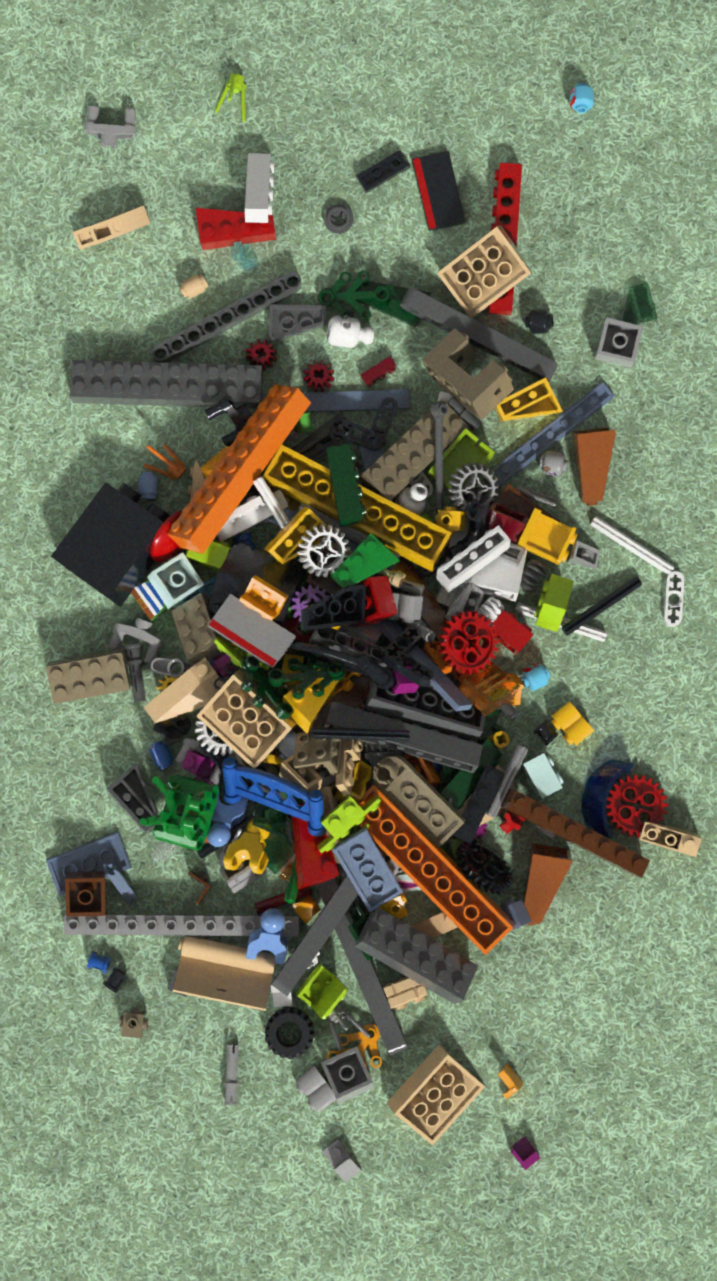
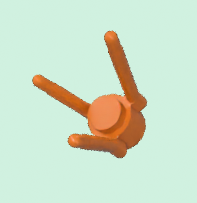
M166 444L163 447L174 459L172 462L150 445H147V449L169 465L167 470L170 472L146 463L143 466L172 480L174 478L179 480L187 470V467L184 466L185 463Z

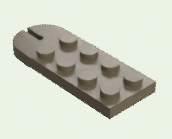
M394 754L387 755L374 766L373 779L377 787L438 848L466 822V819L403 757Z

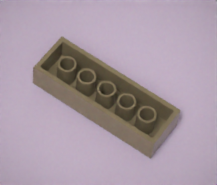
M448 404V413L443 419V450L468 427ZM431 409L359 477V480L367 489L391 501L435 459V419H433Z

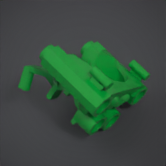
M177 774L170 776L167 785L161 778L153 777L152 782L165 795V807L159 815L147 817L146 819L141 818L140 824L146 827L155 825L153 836L157 840L196 851L201 850L217 804L218 785ZM181 805H185L182 817L178 815V808Z

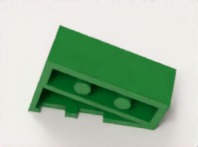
M371 533L337 568L331 577L342 588H345L348 585H356L400 562V560Z

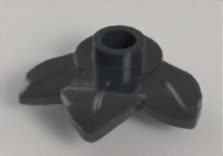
M178 715L177 717L156 723L153 731L165 735V746L178 743L182 736L190 731L191 721L185 716Z

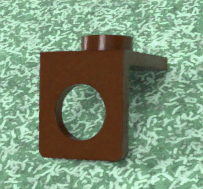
M189 871L188 874L206 886L196 901V904H200L212 885L206 882L208 878L200 872L196 875Z

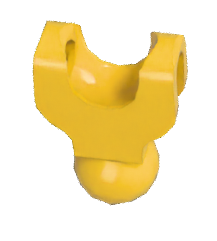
M254 818L249 821L246 826V832H243L238 840L233 841L228 846L223 860L226 869L237 870L243 861L250 860L249 865L253 873L262 874L269 861L268 855L264 850L266 846L264 840L270 834V826L265 819Z

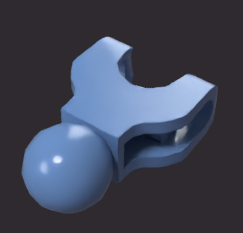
M219 790L217 804L211 821L212 825H210L207 834V840L211 845L222 847L229 842L233 826L241 823L246 817L249 805L247 798L242 797L237 803L225 805L221 803Z
M269 908L264 911L260 918L261 927L249 935L246 959L255 960L258 952L268 950L275 955V963L283 965L287 955L288 944L286 936L281 932L285 925V917L280 910Z

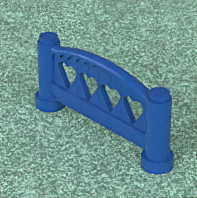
M232 757L224 759L222 769L224 778L223 799L225 802L234 804L244 797L307 821L308 832L313 836H322L327 832V829L320 822L324 818V800L321 791L312 790L308 792L298 785L269 772L238 766ZM241 776L251 779L254 784L251 787L248 786ZM259 783L267 785L271 790L268 793L264 792ZM275 789L285 792L288 797L285 800L282 799ZM293 796L303 799L305 804L303 806L298 805Z

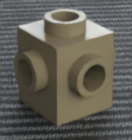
M130 1008V1011H126L124 1015H121L119 1027H122L121 1036L140 1039L143 1037L144 1030L148 1028L149 1018H146V1013L141 1012L142 1009Z

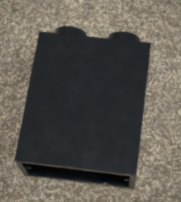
M105 482L51 557L121 607L155 562L150 556L151 545L157 531L170 515L154 503H151L147 510L137 504L141 495L127 484L122 483L117 490Z

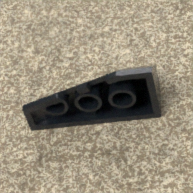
M366 584L348 585L302 609L301 630L365 623Z

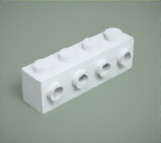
M248 153L245 222L268 223V215H272V203H269V201H273V189H270V187L274 186V175H271V173H274V162H271V154Z
M499 525L493 530H488L482 538L472 542L463 552L457 553L451 561L442 564L437 570V580L448 593L509 549L511 539Z

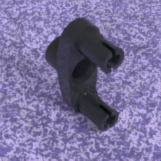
M227 397L220 399L218 403L204 410L210 421L223 413H228L236 426V430L221 437L224 445L228 447L232 445L237 434L242 431L245 423L252 416L246 404L236 408Z

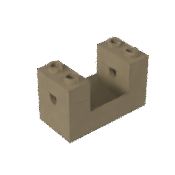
M454 328L422 361L430 377L482 421L514 390L511 383L512 379L507 374L508 369L502 363L498 364L494 360L474 378L465 372L464 369L476 359L473 352L474 347L469 343L470 338L463 331L460 333Z

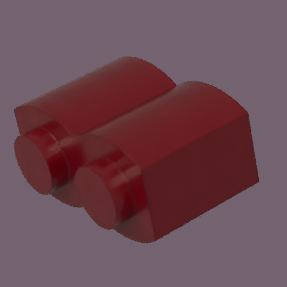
M493 503L487 515L486 531L493 530L499 525L511 539L510 542H519L529 517L518 511L510 510L504 505Z

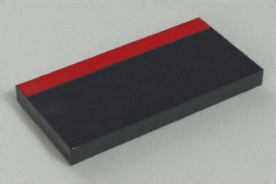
M449 151L412 159L428 230L434 231L465 224L466 221Z

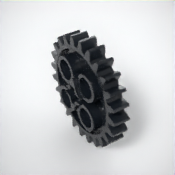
M475 839L471 844L464 841L458 847V851L455 853L457 855L456 860L459 861L458 866L463 867L461 872L467 873L466 878H471L472 884L477 883L479 889L484 887L485 892L490 890L492 894L495 892L500 894L501 892L504 893L512 884L513 879L511 876L513 874L509 872L510 867L505 866L507 862L501 860L502 855H497L496 850L492 851L490 845L486 847L482 841L479 844Z

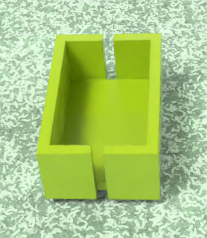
M466 428L443 454V484H445L444 489L447 492L449 488H452L449 481H454L451 474H458L457 468L463 469L462 465L468 464L469 466L470 462L475 464L479 462L483 466L487 465L495 454L483 442L479 444V447H476L479 439ZM435 464L428 471V476L434 481Z

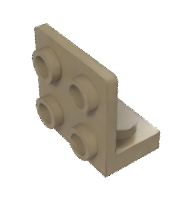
M311 731L308 733H298L293 761L294 768L323 764L331 775L339 774L342 739L312 738Z

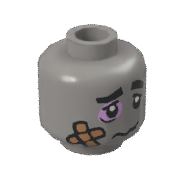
M548 450L545 454H542L539 468L542 469L544 474L561 476L563 471H567L568 460H565L564 453Z

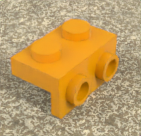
M255 575L252 577L239 601L244 603L247 608L260 613L263 618L273 620L280 614L288 595Z

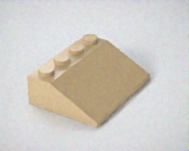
M498 225L437 274L467 315L473 318L532 272L501 225Z
M239 669L206 704L197 717L252 768L256 769L297 723L291 717L285 720L279 719L276 716V707L266 693H264L266 703L261 708L255 707L252 699L256 696L257 685L254 683V688L250 692L243 691L241 683L245 680V673Z
M438 1045L386 1104L396 1116L433 1145L485 1086L449 1052Z

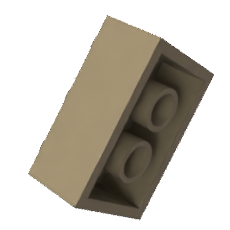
M203 593L198 594L171 611L186 659L195 664L204 658L209 661L222 653L214 643V640L220 634L208 627V624L215 616V613L209 611L210 596Z

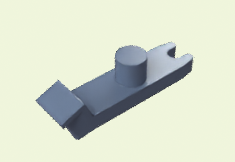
M114 862L103 867L108 878L130 906H132L131 899H134L136 902L139 901L137 894Z

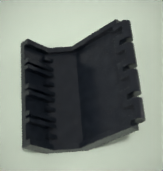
M239 542L238 545L234 544L218 572L210 596L209 611L216 614L230 594L240 599L245 593L252 577L256 575L288 595L280 614L272 620L285 628L286 615L291 600L306 574V569L303 568L304 563L292 559L291 562L281 564L273 556H270L271 554L266 550L257 547L255 550H252L253 546Z

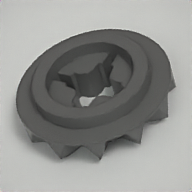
M336 204L326 210L324 224L326 229L332 233L341 235L344 232H348L353 226V213L347 206ZM342 213V220L344 222H339L336 226V220L333 217L338 218Z

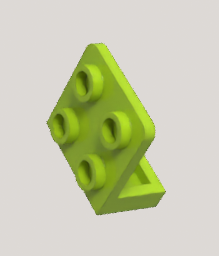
M319 963L295 994L311 1006L318 1016L324 1020L332 1014L339 1001L345 998L348 988L336 975Z

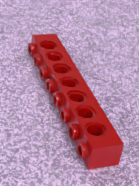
M500 163L499 169H495L494 180L498 181V186L494 187L493 199L497 200L496 205L492 207V217H495V224L491 223V231L498 225H501L517 248L522 164ZM510 182L512 186L505 187L503 186V183ZM508 200L511 204L505 206L501 201ZM507 218L510 222L503 224L500 219ZM514 287L508 290L505 296L499 297L486 307L489 308V314H512Z

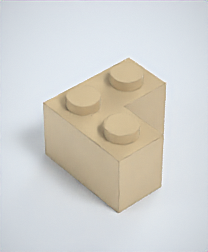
M294 754L281 763L280 777L308 792L312 790L320 791L323 778L317 772L321 770L322 764L294 768Z

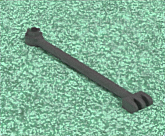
M434 402L431 405V414L433 419H435L436 515L438 510H443V419L448 413V406L444 402Z

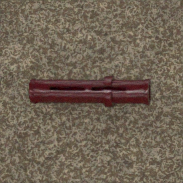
M310 886L298 889L295 902L300 898L313 894L312 890L309 889ZM286 892L254 903L257 914L260 915L269 908H277L287 904L284 901Z

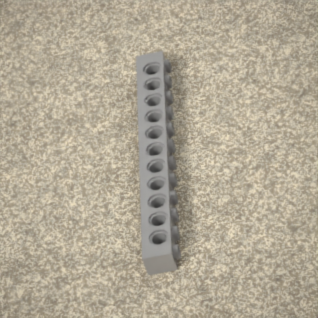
M65 914L64 935L249 936L254 930L261 927L260 918L262 915L106 914L105 916L66 917ZM284 915L285 925L281 932L285 936H299L300 917L298 915Z

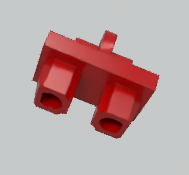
M507 811L504 815L505 819L499 826L508 834L514 828L518 831L525 822V819Z

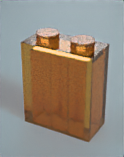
M492 661L491 665H485L486 670L479 669L478 674L472 673L465 677L459 687V690L485 716L511 701L520 687L518 683Z

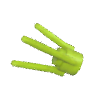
M230 74L229 81L226 82L215 112L219 111L228 90L229 101L233 93L241 91L242 122H245V90L247 85L244 84V77L242 75Z

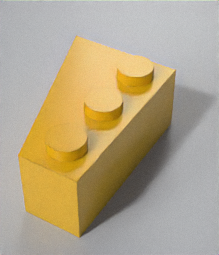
M546 378L506 397L494 408L500 422L563 412Z
M304 506L264 549L279 563L284 564L299 556L297 551L303 550V548L298 546V543L304 544L305 541L301 539V536L308 537L306 530H310L313 533V526H317L319 529L320 524H324L325 528L327 525L313 511ZM324 535L317 537L311 545L319 544Z
M318 678L304 691V697L301 699L294 698L292 690L284 695L282 702L289 703L294 709V713L290 717L306 733L309 732L314 721L334 692L338 681H332L324 688V695L320 697L312 694V686L319 683L323 678Z

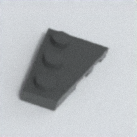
M269 305V343L326 326V305Z

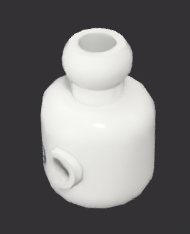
M335 315L330 319L327 329V341L329 344L353 348L357 345L358 341H362L367 345L373 342L374 329L370 326L360 327V322L357 318L347 317V315Z
M416 483L412 487H406L401 490L392 502L420 515L425 509V498L428 494L427 488L421 483Z

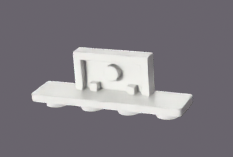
M281 490L273 493L283 510L289 507ZM252 496L246 500L247 503L237 506L217 534L220 541H225L273 516L261 496Z

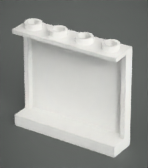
M466 517L465 531H455V534L451 535L449 548L456 545L458 541L467 535L469 518ZM508 549L509 551L519 554V552H516L512 549ZM527 550L518 567L495 558L456 587V589L471 582L485 593L484 595L516 602ZM447 557L445 563H448L451 559Z

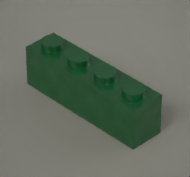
M349 444L326 448L340 527L363 523V517L366 516L365 505L360 503V498H363L361 486L357 487L356 480H359L358 468L354 469L353 462H356L355 452L350 450Z
M488 738L477 741V744L483 745L479 766L474 773L454 768L436 789L447 801L449 798H452L451 805L456 810L460 809L464 805V800L474 792L486 765L488 764L495 768L499 764V759L503 754Z

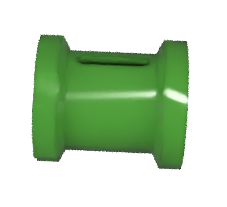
M306 410L299 419L298 433L314 430V426L311 424L310 410Z

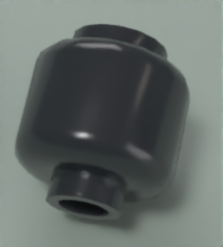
M532 309L529 316L525 317V326L529 328L532 334H546L553 328V314L547 309Z

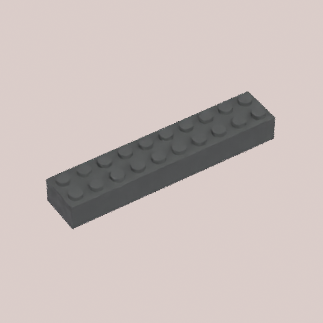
M72 360L70 398L73 403L212 407L220 399L227 397L236 408L246 404L247 408L258 409V405L262 402L263 369L262 365Z

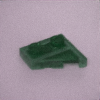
M648 282L629 287L622 321L637 325L657 320L658 317Z

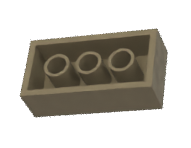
M124 648L48 662L46 671L53 703L130 690L131 680Z

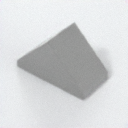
M575 540L574 544H571L568 563L597 569L600 550Z

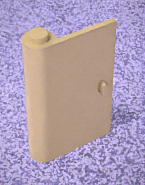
M188 935L180 939L178 950H182L172 992L263 1011L266 1010L275 967V955L273 953L260 951L256 959L252 960L246 959L247 948Z

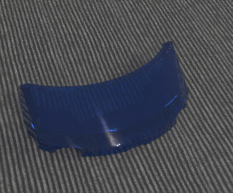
M615 759L609 760L598 767L585 784L581 800L582 815L587 828L606 838L612 839L613 829L608 826L606 817V801L609 791L621 775L630 773V769L634 765L633 763Z

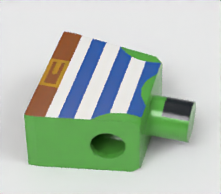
M150 581L135 587L131 592L152 622L167 608Z

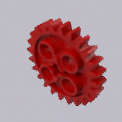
M465 611V613L458 612V617L455 615L451 616L452 622L445 621L447 628L441 627L444 634L438 635V637L442 638V642L437 643V645L442 646L438 653H444L441 660L447 661L446 666L452 667V671H458L459 674L466 673L467 675H471L472 672L478 674L479 669L486 670L484 664L491 665L490 658H496L492 653L493 651H498L494 647V644L499 643L498 640H494L498 633L492 632L495 625H489L491 620H484L485 615H478V612L471 613V611ZM469 624V626H470V631H469V633L467 634V632H466V627H467V625ZM482 638V639H483V644H482V646L480 647V646H479V640ZM455 639L458 641L456 648L453 645ZM468 653L471 655L469 661L466 659Z
M634 774L633 780H631L629 776H626V782L619 779V786L613 784L615 791L608 790V793L612 796L605 798V800L610 802V805L605 806V808L610 809L606 816L613 817L609 823L616 822L617 824L614 829L621 827V834H624L627 830L629 837L632 836L633 832H635L636 837L640 836L644 823L639 820V815L642 812L648 814L647 822L659 824L658 821L665 822V819L661 816L662 814H668L667 811L663 810V807L669 806V804L663 803L667 796H661L664 789L657 790L659 783L657 782L652 785V778L645 781V775H642L640 780H638L637 774ZM626 789H631L634 793L631 800L626 799L624 795ZM646 793L651 794L653 797L650 804H646L643 800ZM620 801L636 803L638 801L639 805L651 807L653 811L637 809L635 811V807L620 804ZM624 807L630 812L629 817L626 819L620 815V811Z

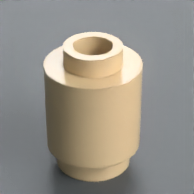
M195 274L181 282L182 286L179 289L184 298L188 296L191 299L204 292L208 288V284L202 274L198 276Z

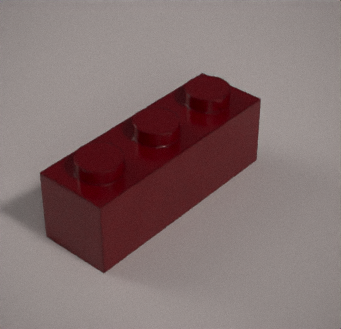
M389 356L362 373L360 377L367 387H371L376 384L375 381L383 380L386 374L395 372L396 364Z

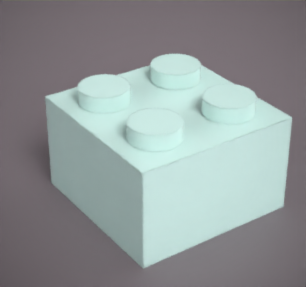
M184 553L179 554L147 576L168 609L198 591L204 585Z
M544 753L521 765L538 799H542L563 788L561 786L563 783L561 776L552 769V766H554L552 759L549 755L545 756Z

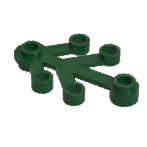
M365 270L358 273V277L344 293L337 292L344 283L351 281L352 276L348 272H342L331 288H324L320 291L318 300L321 305H326V307L332 306L341 316L349 312L350 317L353 318V312L345 310L337 302L345 300L359 313L360 318L363 320H369L372 317V313L369 309L361 306L356 300L376 298L378 301L385 302L391 295L390 290L385 286H379L375 291L355 292L363 282H367L370 279L369 272ZM362 273L367 274V278L365 280L361 279ZM344 274L348 275L347 281L343 280ZM382 291H386V296L384 298L380 296V293ZM327 294L331 296L330 301L325 300ZM364 311H368L369 313L367 318L363 317Z
M251 655L244 657L241 660L242 669L245 671V680L241 683L242 690L250 692L254 688V683L252 682L254 677L257 681L256 696L252 699L253 705L261 708L266 703L264 693H266L276 707V716L281 720L288 719L294 713V709L289 703L280 702V700H283L284 695L289 690L280 686H272L268 681L269 671L260 667V662L257 658Z
M310 656L307 659L308 666L301 663L297 658H291L288 660V669L301 672L284 674L280 669H272L268 673V681L272 686L279 687L283 682L303 680L292 689L293 697L301 699L304 697V691L318 678H323L319 683L312 686V694L320 697L324 695V688L332 681L344 678L345 669L340 663L327 664L319 660L317 656Z

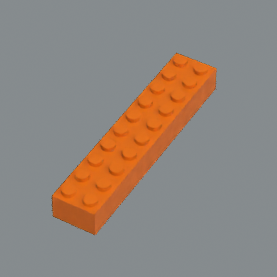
M275 384L269 390L268 395L258 405V409L248 419L245 427L237 434L232 445L227 448L224 456L216 463L214 470L206 477L201 488L193 495V499L188 506L183 509L180 517L172 524L167 535L181 548L204 554L252 487L253 481L259 477L311 404L299 388Z
M374 784L357 803L362 807L377 794L381 799L380 806L375 811L368 812L359 826L363 828L366 823L369 824L368 833L375 843L486 955L514 928L516 923L481 888L479 889L476 883L472 884V879L466 878L467 873L461 872L462 868L441 847L438 848Z

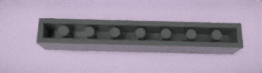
M342 702L331 703L324 724L325 728L409 730V741H359L470 773H474L478 768L483 745L477 744L473 740L459 739L456 735L442 734L435 729L428 730L418 724L404 723L400 719L387 718L380 713H370L360 707H349Z

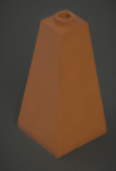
M611 427L572 431L581 501L588 506L597 505L598 501H603L616 435L615 429Z
M536 843L531 844L523 903L532 921L528 925L541 924L571 866L572 857L570 849Z

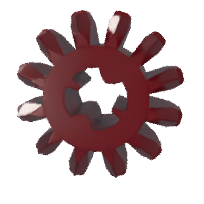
M257 339L256 345L251 342V348L246 349V353L249 355L245 356L247 361H250L249 365H262L263 371H266L265 365L272 368V362L277 361V358L274 356L277 354V350L273 349V343L267 345V339H264L263 343L260 342V339ZM260 352H264L265 357L262 356V358H259L258 353L261 354Z
M313 360L314 366L308 363L307 368L309 370L303 371V374L306 375L303 381L308 382L307 388H311L314 385V392H317L318 387H321V391L324 392V385L327 388H331L330 382L335 381V378L332 376L335 374V371L330 369V363L324 366V360H321L320 364ZM316 373H317V374H321V373H322V378H320V377H317V378H316V375H315V374H316Z

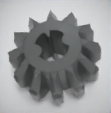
M537 559L530 561L522 574L520 586L527 591L535 592L546 576L548 566Z

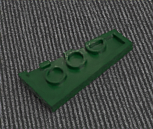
M367 281L363 282L355 291H375L379 286L387 287L391 295L385 302L378 301L376 298L359 299L356 301L416 327L420 317L404 310L400 306L408 288ZM418 290L428 296H431V292ZM386 291L380 293L382 298L386 296Z

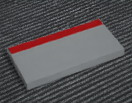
M232 594L227 597L208 624L209 628L272 669L275 668L296 638L294 634L274 621L265 619L260 613L247 608L244 603Z

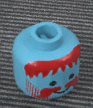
M586 83L576 84L570 90V107L578 113H585L593 107V88Z
M534 663L522 670V677L520 679L523 681L525 688L528 687L530 690L535 691L548 684L550 673L545 665Z

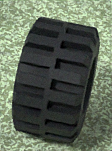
M285 1007L276 1011L268 1020L265 1028V1041L268 1044V1048L275 1055H279L280 1058L293 1059L294 1057H300L308 1051L313 1042L315 1032L313 1022L307 1013L305 1014L303 1010L295 1009V1007ZM292 1021L299 1025L301 1037L298 1042L286 1044L280 1040L278 1029L284 1022Z

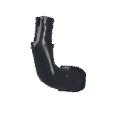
M476 499L467 503L468 533L456 545L446 549L445 553L448 558L452 560L457 553L463 552L472 542L478 541L483 537L487 525V515L490 511L488 505L481 506Z

